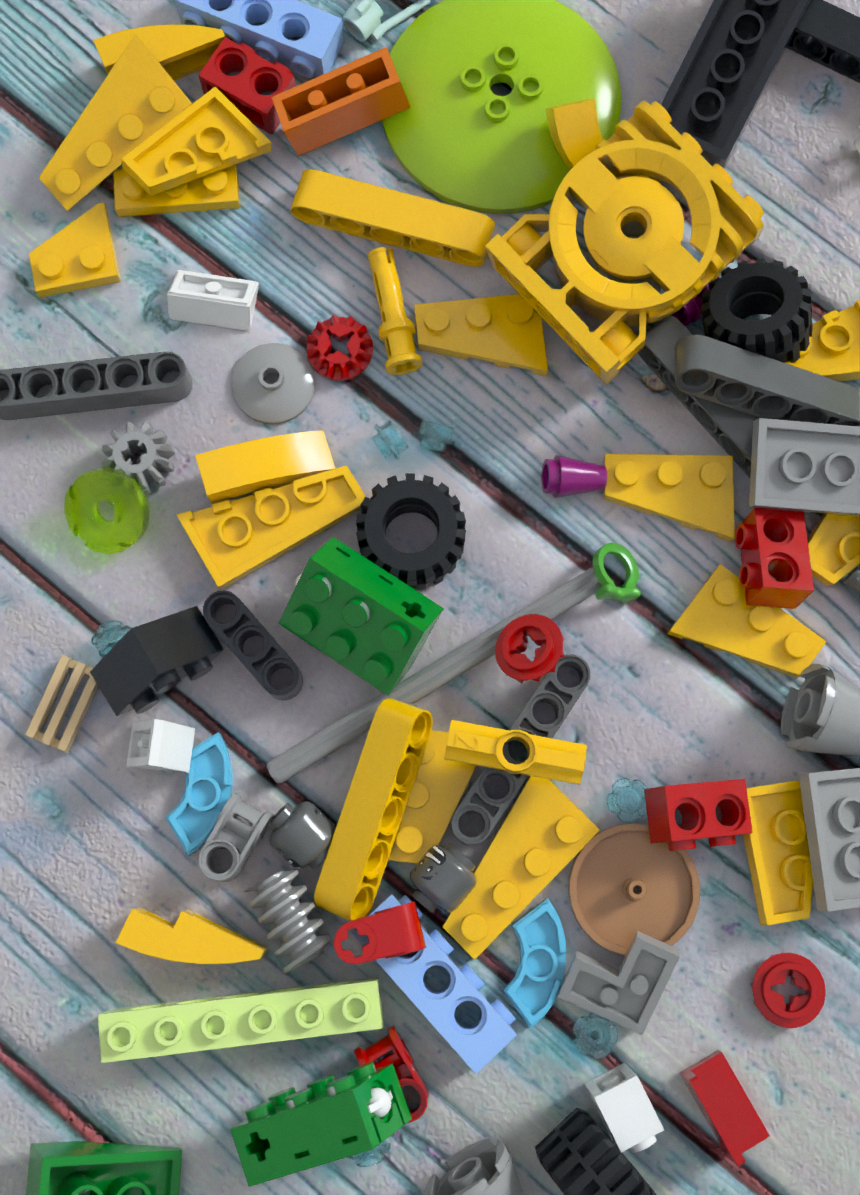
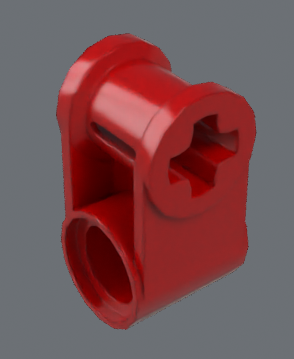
M415 901L374 912L375 915L349 921L337 930L334 938V949L338 957L352 965L384 957L388 959L427 948ZM351 928H356L359 935H367L368 943L362 946V954L358 956H353L351 949L343 950L341 946V941L348 938L347 930Z
M395 1026L387 1029L388 1035L365 1049L362 1047L356 1048L354 1053L360 1065L373 1061L375 1069L393 1063L400 1086H412L419 1092L421 1102L415 1109L409 1110L412 1118L408 1122L410 1123L418 1120L424 1114L428 1105L429 1092L414 1064L409 1049ZM391 1050L393 1051L392 1054L382 1059L381 1061H375L377 1058L384 1055L385 1053Z

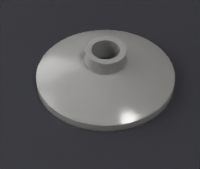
M268 343L259 345L242 356L233 371L231 386L237 405L248 417L265 424H281L298 417L309 406L315 392V376L311 364L300 351L285 344ZM269 373H276L279 375V379L274 384H268L264 381L265 376Z

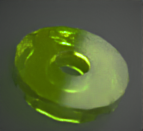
M109 467L91 469L79 476L74 484L69 487L65 495L64 513L68 526L75 536L79 535L86 542L84 545L92 551L105 554L123 552L141 540L148 527L150 509L146 495L136 480L121 470ZM100 501H105L112 506L114 510L113 521L106 520L100 514L98 509Z

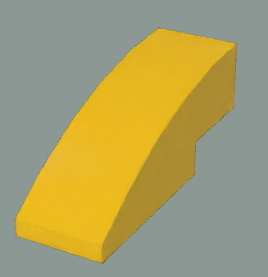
M169 24L118 31L93 39L108 75L136 34L175 81L201 71L225 35L222 29Z
M323 430L272 436L195 455L207 497L212 504L270 487L275 489L292 484L294 480L335 469Z
M141 907L131 909L115 942L145 955L194 964H230L257 960L265 957L269 949L190 910L181 911L176 923H173Z

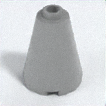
M811 664L799 675V677L805 678L800 689L797 690L791 687L785 701L780 727L781 734L789 737V741L784 742L785 745L797 751L860 757V687L825 665Z
M483 1139L453 1155L445 1162L450 1170L440 1180L434 1173L424 1190L425 1195H524L510 1152L504 1142L499 1139L497 1146H494L490 1139Z

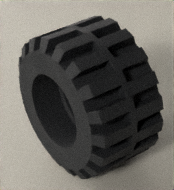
M756 259V263L747 264L745 260L738 262L737 268L731 269L727 267L722 270L721 278H716L714 281L711 280L709 282V290H704L702 296L701 313L705 336L783 363L787 361L795 363L800 358V351L807 350L810 344L809 337H812L813 331L811 290L808 289V282L805 277H798L797 269L792 266L784 268L783 262L774 260L772 263H766L765 259ZM755 314L771 315L768 318L757 321L743 320Z
M405 473L406 480L398 481L396 475L387 478V486L382 488L378 483L372 489V497L370 499L364 498L361 503L362 512L357 514L356 535L362 556L405 584L417 586V590L426 589V584L433 582L435 585L442 582L443 576L446 573L451 574L456 568V562L458 559H461L464 550L466 519L464 512L460 510V501L456 495L453 497L449 495V487L442 482L439 486L434 485L433 477L424 475L423 481L415 480V473ZM405 513L422 514L435 524L437 538L424 551L412 554L400 552L394 549L386 540L385 533L390 522L397 516Z
M576 1108L535 1146L539 1162L564 1195H656L646 1180L625 1155L620 1152L588 1112Z

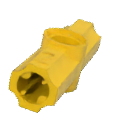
M451 720L444 759L498 769L509 774H524L580 785L585 767L587 745L531 735L522 730L509 731ZM517 740L525 745L527 759L524 763L511 764L504 758L503 746L506 742Z

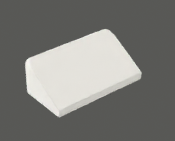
M177 270L167 294L169 317L172 320L247 331L252 324L259 282Z

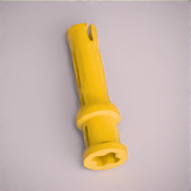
M379 247L371 250L367 256L381 314L382 324L379 326L378 335L379 339L385 343L388 358L385 368L386 372L391 375L409 374L420 369L423 365L421 356L416 354L413 340L416 329L414 323L407 318L399 277L395 266L394 251L392 248L386 250L385 247Z

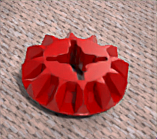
M333 314L330 319L317 322L315 329L308 335L306 352L311 366L318 374L330 380L343 381L358 376L367 368L373 355V342L366 326L355 321L351 315L345 318L337 317ZM330 336L340 342L350 339L346 344L350 359L340 351L329 354L333 349Z
M538 614L520 616L508 623L499 634L495 645V658L498 666L506 676L520 683L528 680L540 682V678L548 672L555 673V665L560 658L565 657L563 652V641L565 638L557 624L548 617ZM527 636L537 646H541L535 650V657H533L534 661L532 662L525 653L521 654L527 650Z
M790 952L771 955L761 965L757 966L754 980L750 984L753 991L754 1005L766 1020L785 1028L801 1027L814 1020L820 1013L826 996L824 979L818 968L807 958ZM789 970L791 984L798 986L799 989L806 990L805 994L790 995L789 1003H784L783 995L776 993L770 987L784 984Z

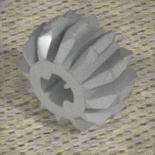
M127 422L125 427L126 434L121 436L118 431L111 430V436L115 440V444L102 445V451L108 458L102 461L101 465L105 472L111 473L109 481L114 486L123 484V489L128 494H133L137 487L140 486L144 494H150L151 482L156 481L158 485L165 486L166 481L161 473L174 472L175 466L168 459L175 455V450L171 444H165L168 437L164 431L159 430L153 433V427L147 422H144L137 431L132 422ZM143 452V455L140 457L141 463L134 464L133 462L137 459L136 454Z

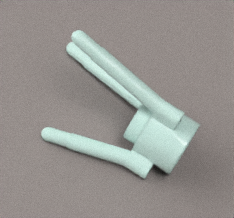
M355 0L344 13L342 22L347 31L357 40L364 42L371 36L377 42L386 31L429 5L431 0H419L383 23L380 20L383 16V11L374 0Z

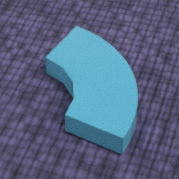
M219 732L192 748L189 773L186 772V789L178 806L165 817L188 856H191L204 846L215 827L219 814L232 795V762L227 745Z
M548 898L512 924L519 940L520 961L515 976L504 987L503 991L530 1028H533L545 1016L555 1002L563 983L567 951L564 930L560 918Z

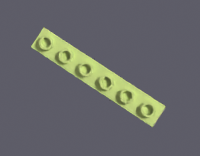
M379 977L117 1008L98 1014L101 1063L382 1029L384 1025Z

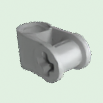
M233 793L219 814L213 831L200 851L198 860L202 873L209 879L219 882H229L237 878L251 853L264 837L274 814L269 811L264 814L243 803L240 795ZM240 816L253 823V825L248 826L237 820L236 817ZM226 848L233 856L232 866L228 871L216 874L211 867V857L215 851Z

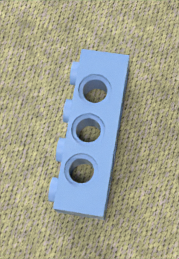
M174 0L180 22L183 25H198L222 29L226 38L237 44L245 43L265 60L271 63L279 62L306 78H316L330 72L345 42L342 18L297 0ZM221 8H227L223 11H217ZM259 22L264 23V24L259 25V26H254V24L259 23ZM293 37H300V38H301V39L296 40V41H291V40H289V39H291V38H293Z
M392 894L369 916L375 915L374 912L412 901L406 895L398 900ZM417 908L418 916L420 919L423 916V914ZM421 925L427 948L418 950L412 956L405 957L400 955L388 959L384 957L376 961L472 1071L477 1074L517 1036L515 1030L511 1027L516 1018L498 998L492 1004L479 991L485 983L467 963L461 969L448 956L454 948L437 929L429 934ZM356 928L351 932L362 946L368 943L367 935H359ZM436 965L444 967L450 974L449 984L440 991L429 989L423 980L426 970ZM473 1001L480 1007V1018L473 1025H462L455 1019V1009L461 1002Z

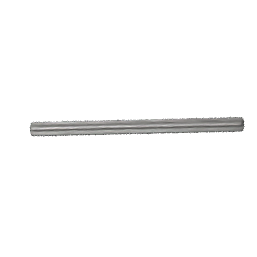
M593 567L402 681L389 696L382 693L269 761L266 766L271 777L276 783H283L369 731L378 706L385 699L392 698L412 705L495 655V645L498 636L512 620L528 614L543 615L552 620L591 597L602 587L596 578Z

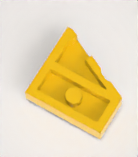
M104 202L96 204L29 253L35 292L40 298L121 282L108 209Z

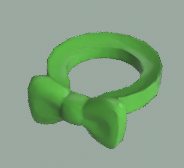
M607 543L599 548L593 556V569L596 578L602 586L595 592L596 599L613 598L623 603H628L639 598L641 591L636 588L639 579V569L630 551L617 543ZM606 554L616 556L625 566L626 580L622 588L616 587L605 571L604 557Z

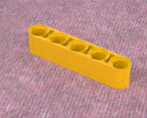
M313 169L302 171L290 209L291 214L296 219L311 225L471 267L484 265L487 256L485 245L492 239L496 226L490 217L475 211Z
M392 698L385 699L378 706L315 888L314 902L316 906L349 921L367 917L370 913L431 734L433 718L428 710Z

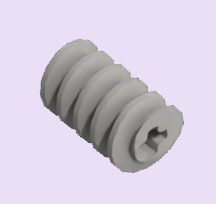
M298 869L284 870L276 873L244 891L259 892L250 902L253 909L267 908L258 919L259 924H275V927L266 938L268 941H283V944L274 953L276 958L290 956L292 959L282 970L284 974L325 953L323 949L332 940L330 934L318 936L315 934L324 923L322 918H307V915L316 906L314 901L299 902V898L307 891L306 885L291 886L290 884L299 874Z

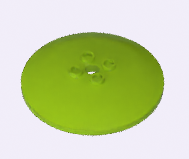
M443 0L418 16L401 34L390 52L394 67L410 105L409 109L382 120L383 129L390 148L404 170L420 186L434 196L467 210L491 214H514L552 204L558 187L570 169L559 156L552 141L546 108L594 99L600 133L606 141L615 133V126L619 123L621 86L618 71L606 44L586 20L556 0ZM496 83H506L512 88V92L506 96H498L490 88Z

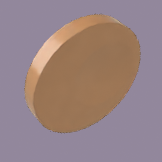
M622 824L610 827L596 834L577 854L569 874L568 896L573 915L585 934L603 948L617 954L626 955L636 931L671 946L679 941L692 925L698 911L700 883L694 862L686 850L669 851L668 842L651 844L648 825Z

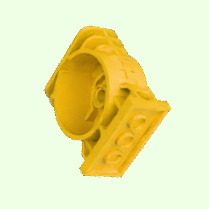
M641 101L634 108V115L628 121L621 120L615 126V133L607 141L602 139L596 145V150L583 157L573 166L558 187L549 209V214H525L502 237L497 234L485 245L492 267L531 305L533 310L605 385L610 383L619 374V370L644 347L646 324L660 321L680 310L693 297L697 296L711 280L714 281L729 263H733L748 245H752L760 237L764 227L761 220L764 211L761 206L749 195L742 197L731 186L733 180L728 172L719 164L711 166L701 156L702 148L699 143L686 132L681 135L670 124L672 119L669 113L656 101L652 104ZM634 174L646 175L661 179L674 186L681 193L689 208L692 223L689 244L703 255L700 262L681 245L684 234V216L681 206L673 194L659 182L650 178L634 176L617 180L615 177ZM577 201L587 210L583 226L584 241L594 263L607 274L619 279L640 280L652 277L665 293L660 294L648 282L627 284L610 280L599 274L589 265L581 253L576 237L578 210L574 205ZM635 221L642 224L646 231L639 238L633 239L623 234L621 231L622 227L628 222ZM538 232L546 233L543 236H541ZM551 257L553 258L555 272L562 289H551L536 273ZM576 304L587 314L604 322L594 332L590 333L589 327L571 308ZM629 326H638V335Z

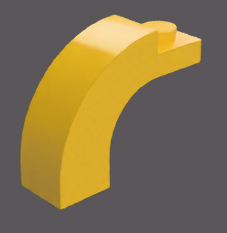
M586 99L546 108L548 126L554 146L561 159L571 170L583 157L596 150V145L603 139L598 125L595 100ZM634 174V175L618 176V177H615V178L618 180V179H621V178L634 177V176L649 178V176H646V175H635V174ZM652 177V179L657 182L663 181L661 179Z

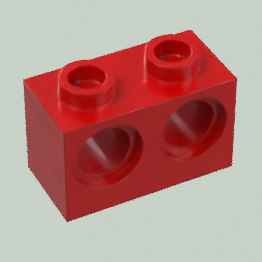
M224 37L198 75L204 94L213 87H216L255 126L271 135L280 124L271 97L296 87L294 75L286 66L279 62H273L272 64L260 57L249 45L245 43L237 44ZM234 71H239V72H240V73L237 74V75L228 76V74L231 73V72H234ZM268 90L275 91L271 95H261V93Z
M754 507L744 521L737 526L735 533V544L737 549L741 551L742 561L739 583L741 588L745 589L746 605L796 609L814 591L804 512Z
M745 779L667 785L644 789L651 844L668 842L669 851L695 849V839L708 838L709 847L735 845V835L753 833ZM716 806L721 810V822L716 818ZM676 808L680 811L682 815V824L680 827L677 825L675 821Z

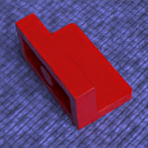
M717 1050L680 1072V1075L726 1156L738 1167L746 1162L742 1153L767 1139L770 1135L725 1056L720 1050Z

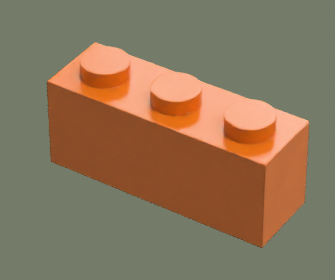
M387 47L271 97L283 131L298 156L410 108Z

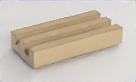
M61 655L25 736L69 753L99 687L90 673L93 667ZM70 668L74 669L45 733H42L41 731ZM86 674L90 677L61 740L56 739L55 736L83 675Z

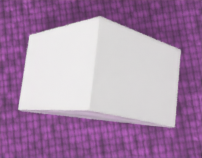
M158 719L132 723L126 767L189 773L195 728Z

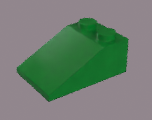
M84 1141L31 1143L26 1195H179L182 1149L179 1147Z

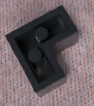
M198 606L131 628L90 673L116 716L134 710L136 714H141L154 707L160 701L157 695L176 686L181 681V678L188 676L193 681L213 669L211 662L224 648Z

